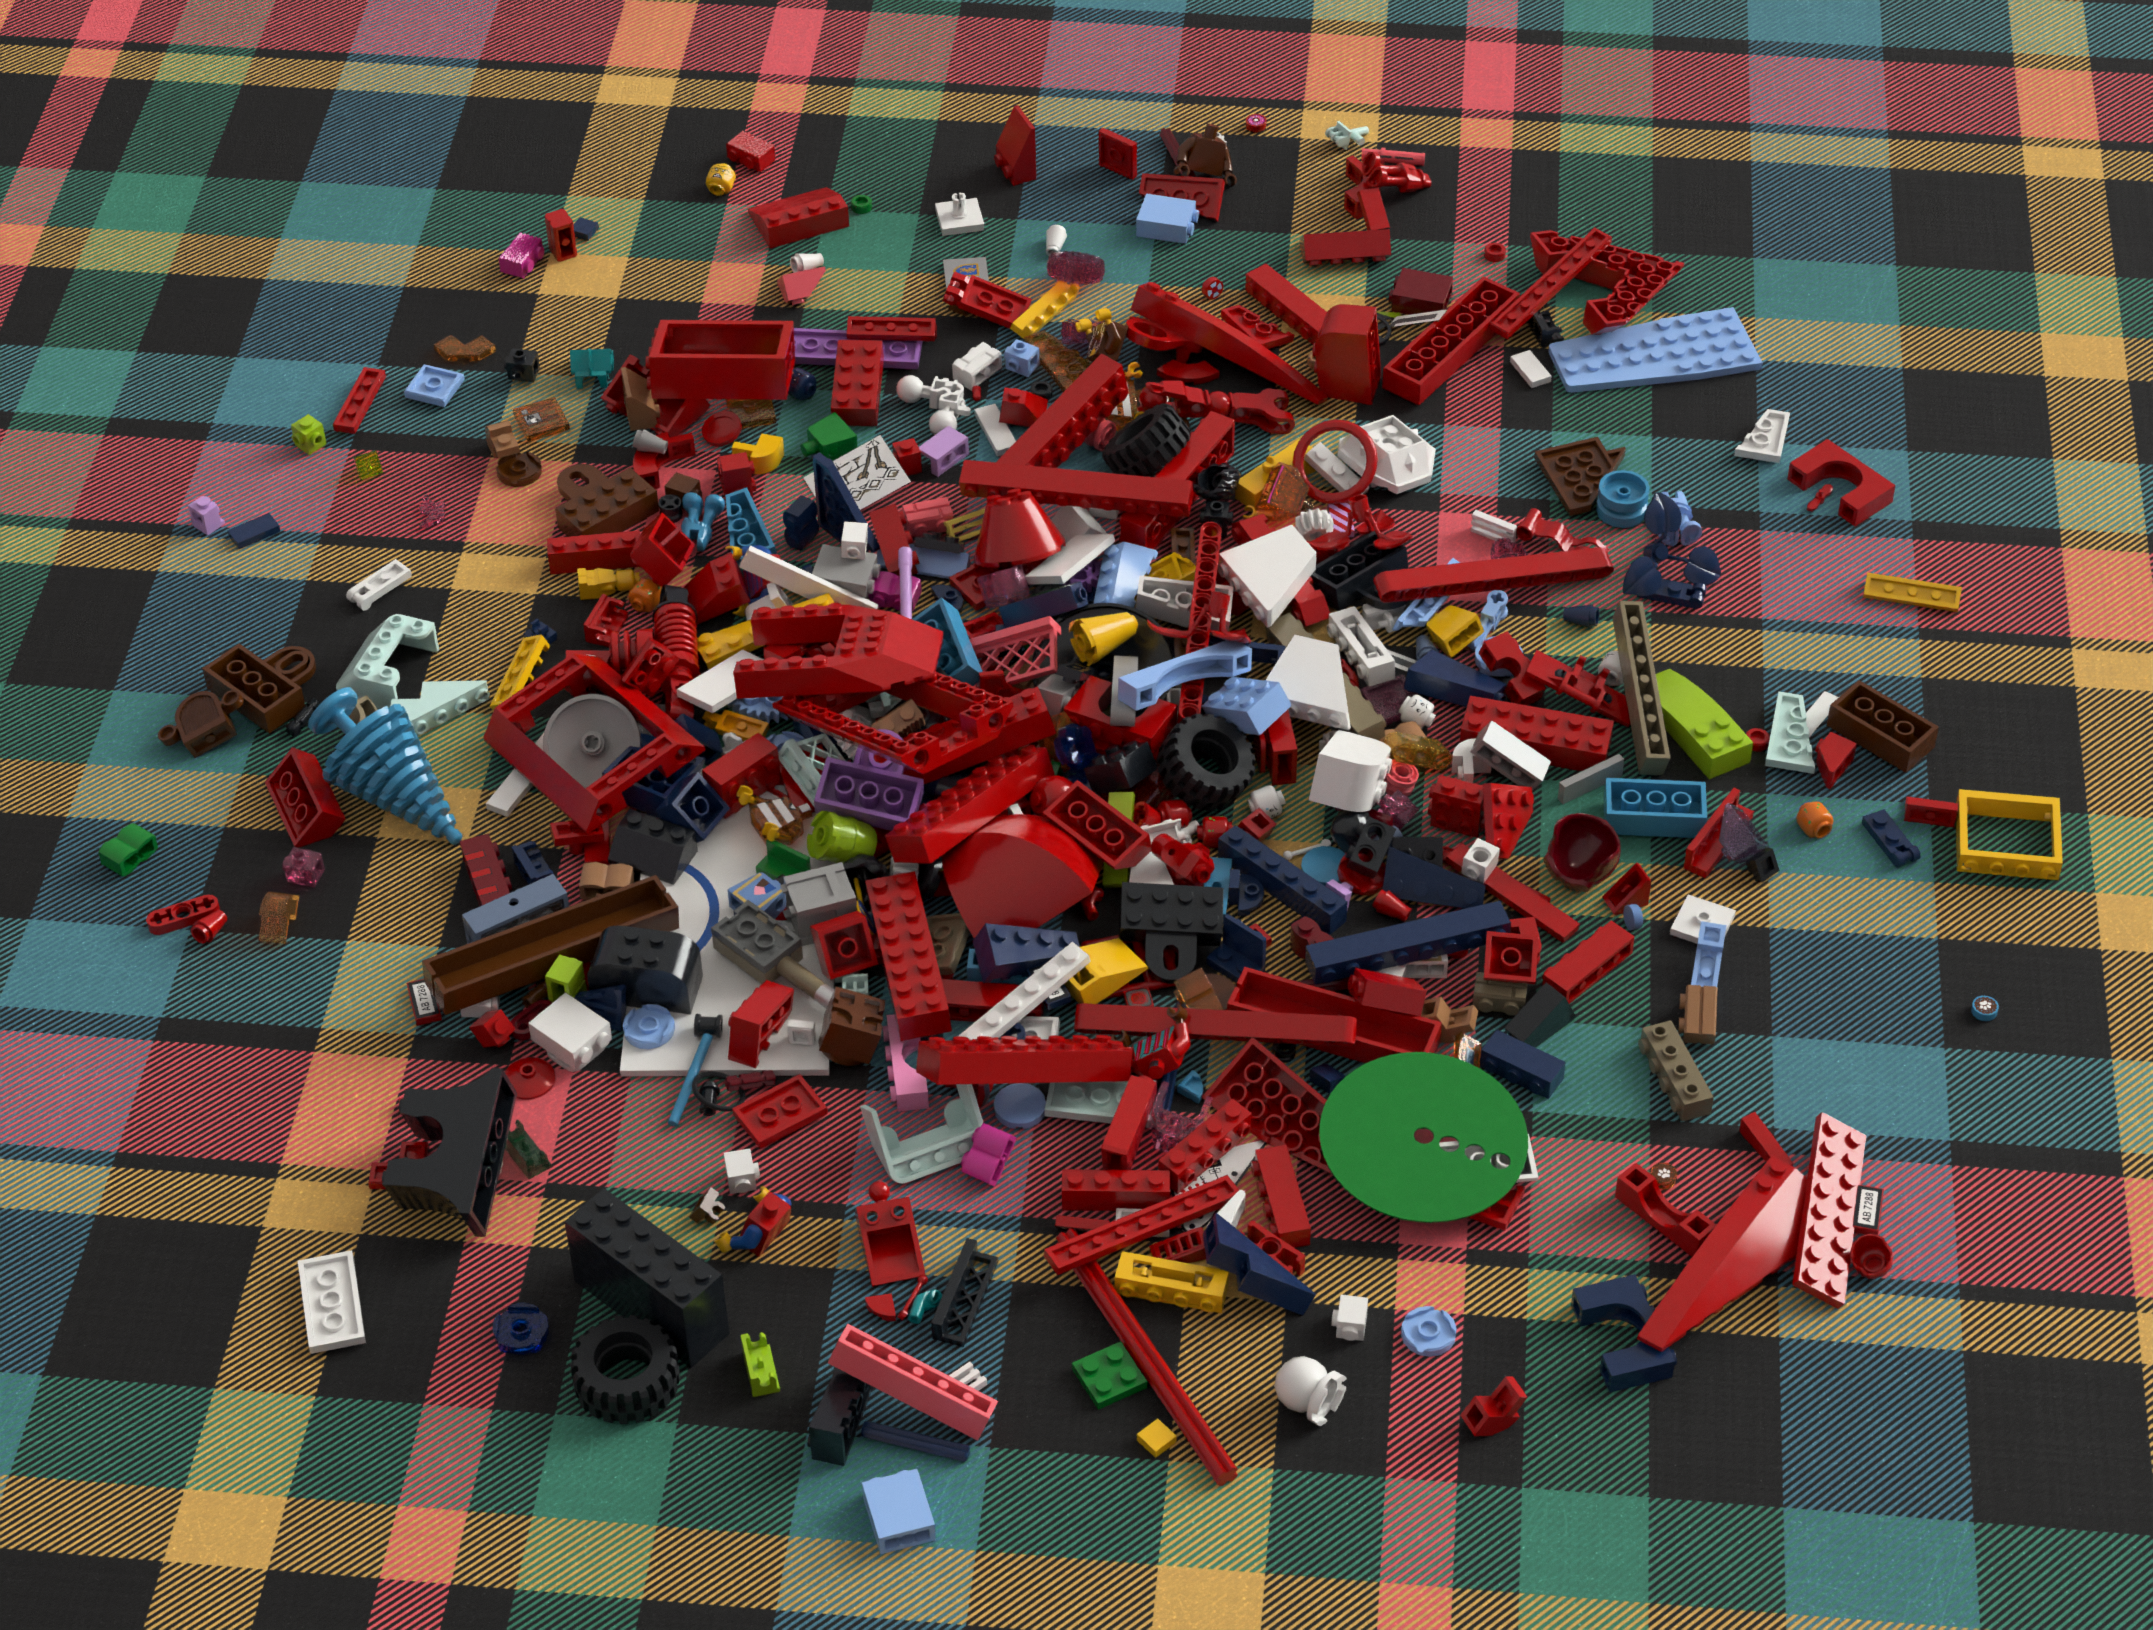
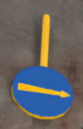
M854 878L853 881L858 898L857 910L866 916L870 934L874 935L876 933L874 924L864 906L859 880Z

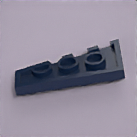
M1389 846L1383 884L1384 891L1387 892L1389 890L1398 899L1459 908L1483 905L1486 885Z

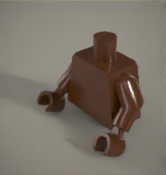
M1207 123L1204 134L1193 132L1191 137H1188L1179 146L1177 155L1178 166L1173 170L1175 175L1179 174L1181 170L1182 176H1187L1190 170L1216 176L1224 174L1225 177L1222 179L1225 181V186L1228 185L1227 179L1231 181V186L1236 184L1237 178L1234 174H1231L1233 170L1228 147L1222 139L1216 137L1219 129L1218 126Z

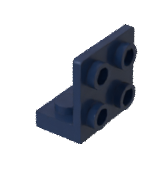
M1226 914L1223 917V943L1206 958V964L1235 983L1238 982L1244 967L1265 972L1266 938L1260 932L1245 925L1241 920Z

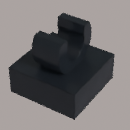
M1766 847L1746 861L1748 871L1753 872L1755 881L1763 882L1780 871L1772 848Z

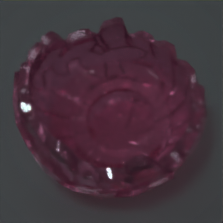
M1498 538L1492 544L1490 552L1491 559L1528 555L1526 550L1523 549L1522 543L1517 545V543L1511 542L1509 538Z

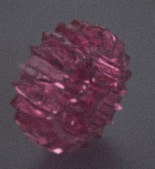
M1058 251L1049 255L1047 274L1057 281H1064V283L1068 282L1079 285L1095 284L1103 280L1105 263L1100 257L1088 253Z

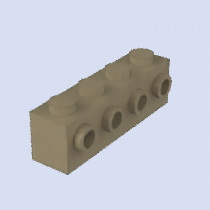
M1672 1021L1643 1027L1641 1039L1638 1041L1639 1049L1648 1058L1650 1070L1653 1074L1656 1073L1662 1092L1667 1093L1673 1112H1677L1681 1121L1711 1114L1714 1097Z

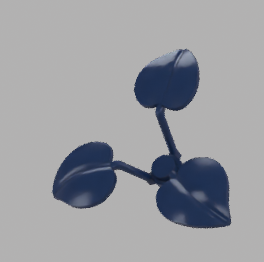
M1659 492L1655 493L1645 511L1644 522L1646 528L1653 534L1662 533V535L1655 539L1654 543L1648 544L1644 548V556L1636 558L1629 566L1623 583L1624 594L1650 596L1656 593L1662 582L1661 573L1656 569L1658 567L1657 562H1662L1666 559L1687 563L1683 574L1693 584L1703 583L1708 585L1720 577L1721 569L1717 555L1708 547L1700 546L1694 548L1689 554V559L1668 554V548L1661 541L1666 538L1667 532H1676L1679 529L1682 516L1677 504L1667 495Z

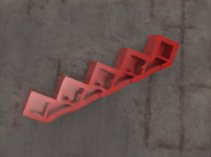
M1264 513L1231 524L1232 537L1238 543V546L1272 533L1276 529H1270L1267 526L1268 519ZM1309 577L1287 605L1292 607V616L1296 620L1299 619L1303 627L1329 619L1330 614L1324 594L1320 589L1315 590L1313 588V579Z

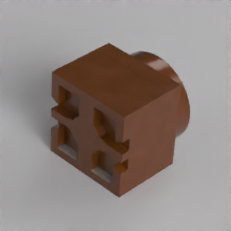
M835 987L824 1013L822 1031L818 1041L819 1051H822L833 1062L841 1065L869 1064L881 1038L885 1000Z

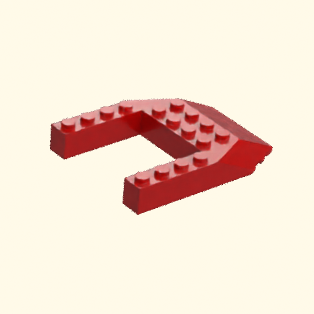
M832 603L828 606L809 604L804 607L787 605L775 609L760 607L753 611L751 617L754 646L838 642L834 656L826 657L825 655H816L812 658L793 656L788 659L770 657L765 660L743 659L736 662L733 675L737 699L876 692L891 689V684L898 682L908 685L916 681L931 679L935 676L944 633L939 629L894 612L854 605H841L840 603Z

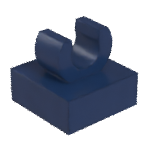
M539 619L529 624L530 629L523 633L524 638L542 634L549 644L557 640V632L543 622H539Z

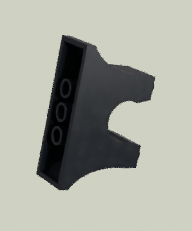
M492 1068L479 1079L455 1088L439 1090L405 1089L404 1098L399 1103V1112L416 1137L429 1141L442 1140L434 1153L425 1158L410 1159L404 1157L388 1161L387 1169L382 1174V1185L399 1209L443 1212L464 1222L475 1237H486L517 1097L515 1088L502 1068Z

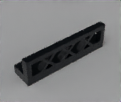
M966 1238L931 1322L932 1339L961 1347L965 1345L998 1264V1257L978 1252L977 1240ZM978 1261L989 1264V1267L977 1273L974 1265ZM977 1282L980 1289L968 1294L965 1289L966 1285ZM968 1302L971 1311L959 1315L956 1308ZM957 1324L962 1328L960 1336L946 1333L948 1328Z

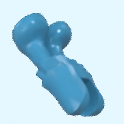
M689 492L682 499V505L689 515L684 518L681 530L691 541L697 540V551L703 552L712 539L711 533L713 530L711 526L714 519L723 512L725 500L719 495L710 494L706 497L705 506H703L702 498L697 493ZM704 507V517L702 522H700L699 518L703 512Z

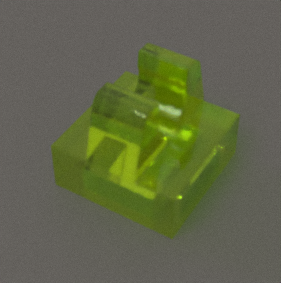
M374 450L353 457L361 480L383 473L377 451Z

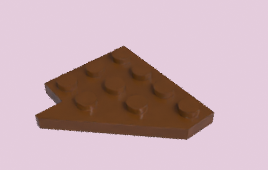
M1594 437L1535 451L1534 459L1568 515L1573 516L1592 510L1598 500L1600 480L1606 474L1617 470L1625 457L1626 448L1621 447L1606 451L1600 439Z

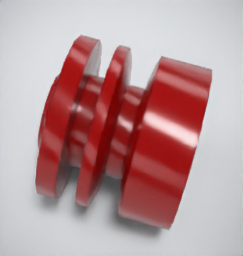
M653 628L638 629L636 631V640L632 641L628 630L624 631V641H620L618 631H612L609 645L611 667L622 676L623 670L627 669L649 637L654 639Z

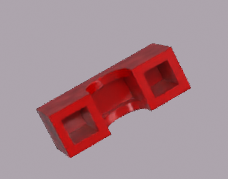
M1506 631L1484 641L1479 655L1489 670L1492 672L1503 668L1509 670L1514 675V678L1508 682L1504 691L1511 703L1529 705L1540 700L1546 687L1525 674L1531 661L1524 656L1517 640L1512 638L1510 633Z

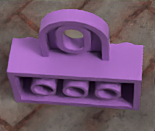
M878 729V731L890 734L895 738L903 740L897 733L886 729ZM857 748L853 763L827 757L814 799L815 813L818 814L821 811L834 812L839 816L854 817L873 827L892 831L895 825L905 822L912 813L919 811L924 793V779L903 775L904 766L890 760L878 763L874 760L875 754L861 748Z

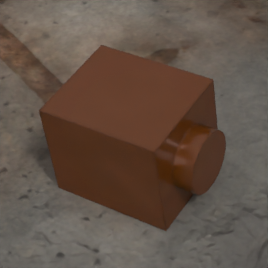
M677 472L664 486L665 495L672 494L678 496L681 499V504L683 496L689 492L697 493L702 498L700 480Z

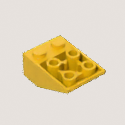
M1117 938L1079 947L1089 955L1091 962L1064 983V985L1079 1004H1098L1149 968L1126 944Z

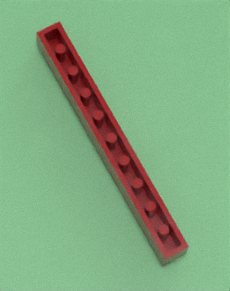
M964 460L959 479L961 496L970 498H987L991 495L1003 496L1007 495L1008 490L1020 488L1021 492L1030 491L1039 504L1077 506L1084 509L1098 508L1106 511L1119 510L1128 513L1140 512L1151 515L1161 514L1173 517H1189L1194 495L1192 481L974 460Z

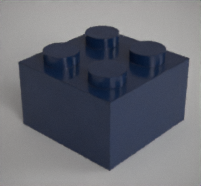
M696 772L681 779L655 811L665 821L694 830L698 843L709 835L730 807L701 774Z

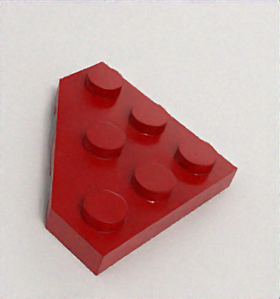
M1486 783L1483 784L1485 840L1487 843L1500 848L1499 860L1509 859L1533 813L1534 795L1532 787Z

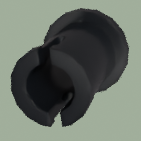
M706 1081L699 1088V1093L709 1102L716 1104L720 1089L717 1083ZM702 1103L700 1104L699 1112L701 1114L704 1113V1116L716 1114V1110Z

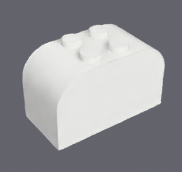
M1338 730L1319 753L1309 801L1347 811L1366 812L1371 810L1376 802H1380L1381 796H1384L1387 782H1384L1386 774L1390 772L1392 759L1389 758L1391 748L1379 740Z

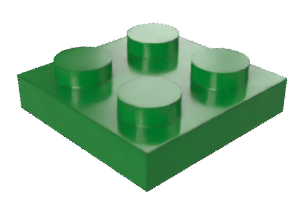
M1121 1341L1072 1363L1073 1372L1098 1410L1147 1388V1380Z

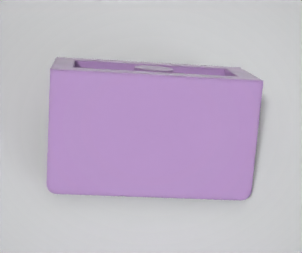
M947 426L922 444L919 449L922 455L931 459V473L939 477L969 455L968 437Z

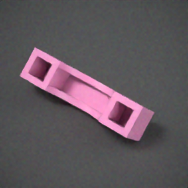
M886 1015L887 1026H882L884 1042L889 1041V1046H885L886 1062L891 1061L892 1066H887L889 1082L894 1081V1086H890L891 1102L896 1101L898 1112L929 1109L926 1078L918 1074L916 1069L910 1067L905 1062L911 1053L918 1050V1044L921 1040L920 1038L900 1041L895 1015Z

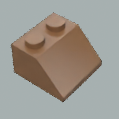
M626 367L621 368L624 403L630 431L654 428L657 424L656 418H660V410L658 404L654 405V403H657V399H652L651 390L647 389V379Z

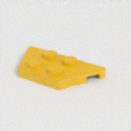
M1173 552L1151 564L1149 575H1145L1148 577L1193 582L1196 565L1191 560L1182 558L1181 555Z

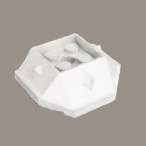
M1394 415L1360 426L1373 439L1377 449V469L1371 483L1387 487L1389 491L1399 494L1431 482L1436 449L1418 435L1417 429H1410ZM1348 434L1346 437L1339 439L1337 457L1362 477L1366 467V453L1360 441L1352 434Z

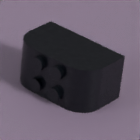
M620 925L610 926L602 931L587 973L589 990L626 985V1006L642 1008V1005L655 1004L667 1008L669 1012L691 1014L703 977L699 947L689 937L676 932Z

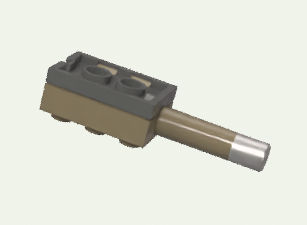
M747 900L734 910L733 917L730 919L725 917L711 927L713 948L761 984L765 980L774 982L780 976H783L823 1007L827 1008L834 989L798 963L803 959L801 938L754 903Z

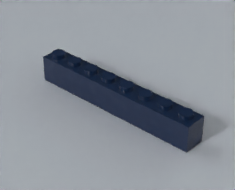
M1496 901L1306 945L1305 964L1315 985L1329 983L1354 975L1355 968L1380 971L1385 968L1402 966L1415 961L1427 960L1445 954L1486 945L1487 931L1510 933L1511 922L1501 901Z

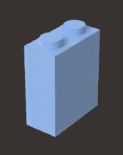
M1146 194L1136 219V236L1186 244L1188 237L1193 235L1194 222L1197 223L1199 218V210H1196V201Z
M917 1469L903 1470L894 1475L882 1478L875 1477L869 1481L862 1482L863 1499L880 1554L936 1540L935 1523Z

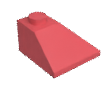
M825 266L782 275L777 280L785 303L791 302L792 306L805 303L804 299L811 295L825 273Z

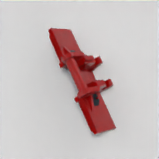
M1536 650L1525 672L1526 675L1556 690L1558 695L1563 692L1590 706V712H1598L1621 725L1629 727L1630 718L1626 695L1604 685L1611 670L1604 667L1595 676L1583 670L1587 658L1582 655L1579 656L1572 668Z

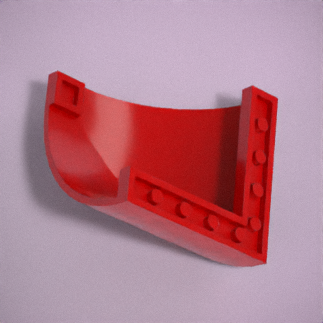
M1014 814L993 818L942 855L943 870L949 890L973 938L977 936L985 923L1030 928L1040 927L1090 895L1094 890L1104 863L1103 860L1048 818L1029 814Z

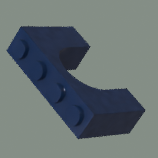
M1635 1274L1574 1288L1572 1292L1571 1307L1580 1327L1607 1320H1621L1633 1325L1640 1332L1655 1310L1654 1306H1650L1647 1301L1645 1286L1639 1284ZM1640 1341L1635 1346L1602 1354L1600 1373L1610 1393L1672 1378L1674 1366L1677 1365V1358L1674 1350L1669 1349V1347L1660 1352Z

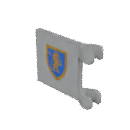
M986 257L943 260L946 289L954 272L966 275L969 278L971 275L989 281Z

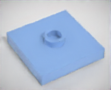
M424 364L405 389V398L445 407L465 380L464 374Z

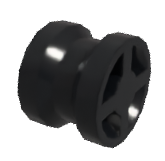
M672 494L665 495L659 499L660 514L663 512L673 523L680 521L683 516L681 499Z

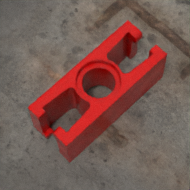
M1252 1220L1248 1224V1239L1292 1275L1293 1270L1296 1271L1298 1276L1305 1272V1255L1255 1221Z

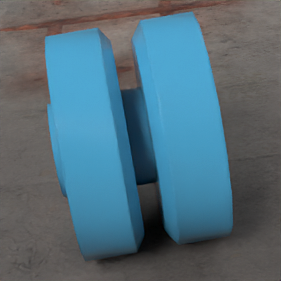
M1619 470L1606 474L1599 483L1596 507L1598 517L1604 523L1613 527L1628 528L1640 524L1644 520L1645 511L1648 506L1650 490L1648 481L1642 475L1633 471Z

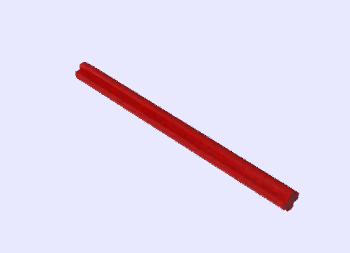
M1070 1228L1066 1233L1061 1232L1056 1237L1058 1241L1056 1244L1076 1237L1079 1234L1074 1228ZM1094 1260L1074 1268V1272L1217 1485L1223 1486L1227 1481L1232 1482L1238 1476L1236 1473L1237 1467L1101 1266Z

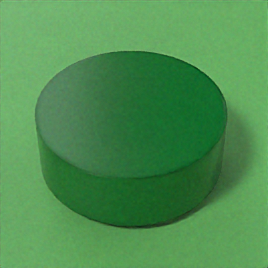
M866 195L853 197L851 199L852 211L857 214L870 212L872 209V199Z

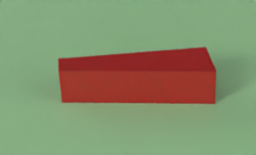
M1756 1112L1741 1118L1739 1132L1765 1162L1773 1156L1793 1166L1794 1163Z

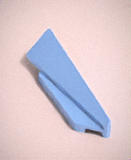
M1452 558L1448 564H1455L1460 562ZM1450 596L1414 600L1397 619L1392 630L1397 631L1402 627H1424Z

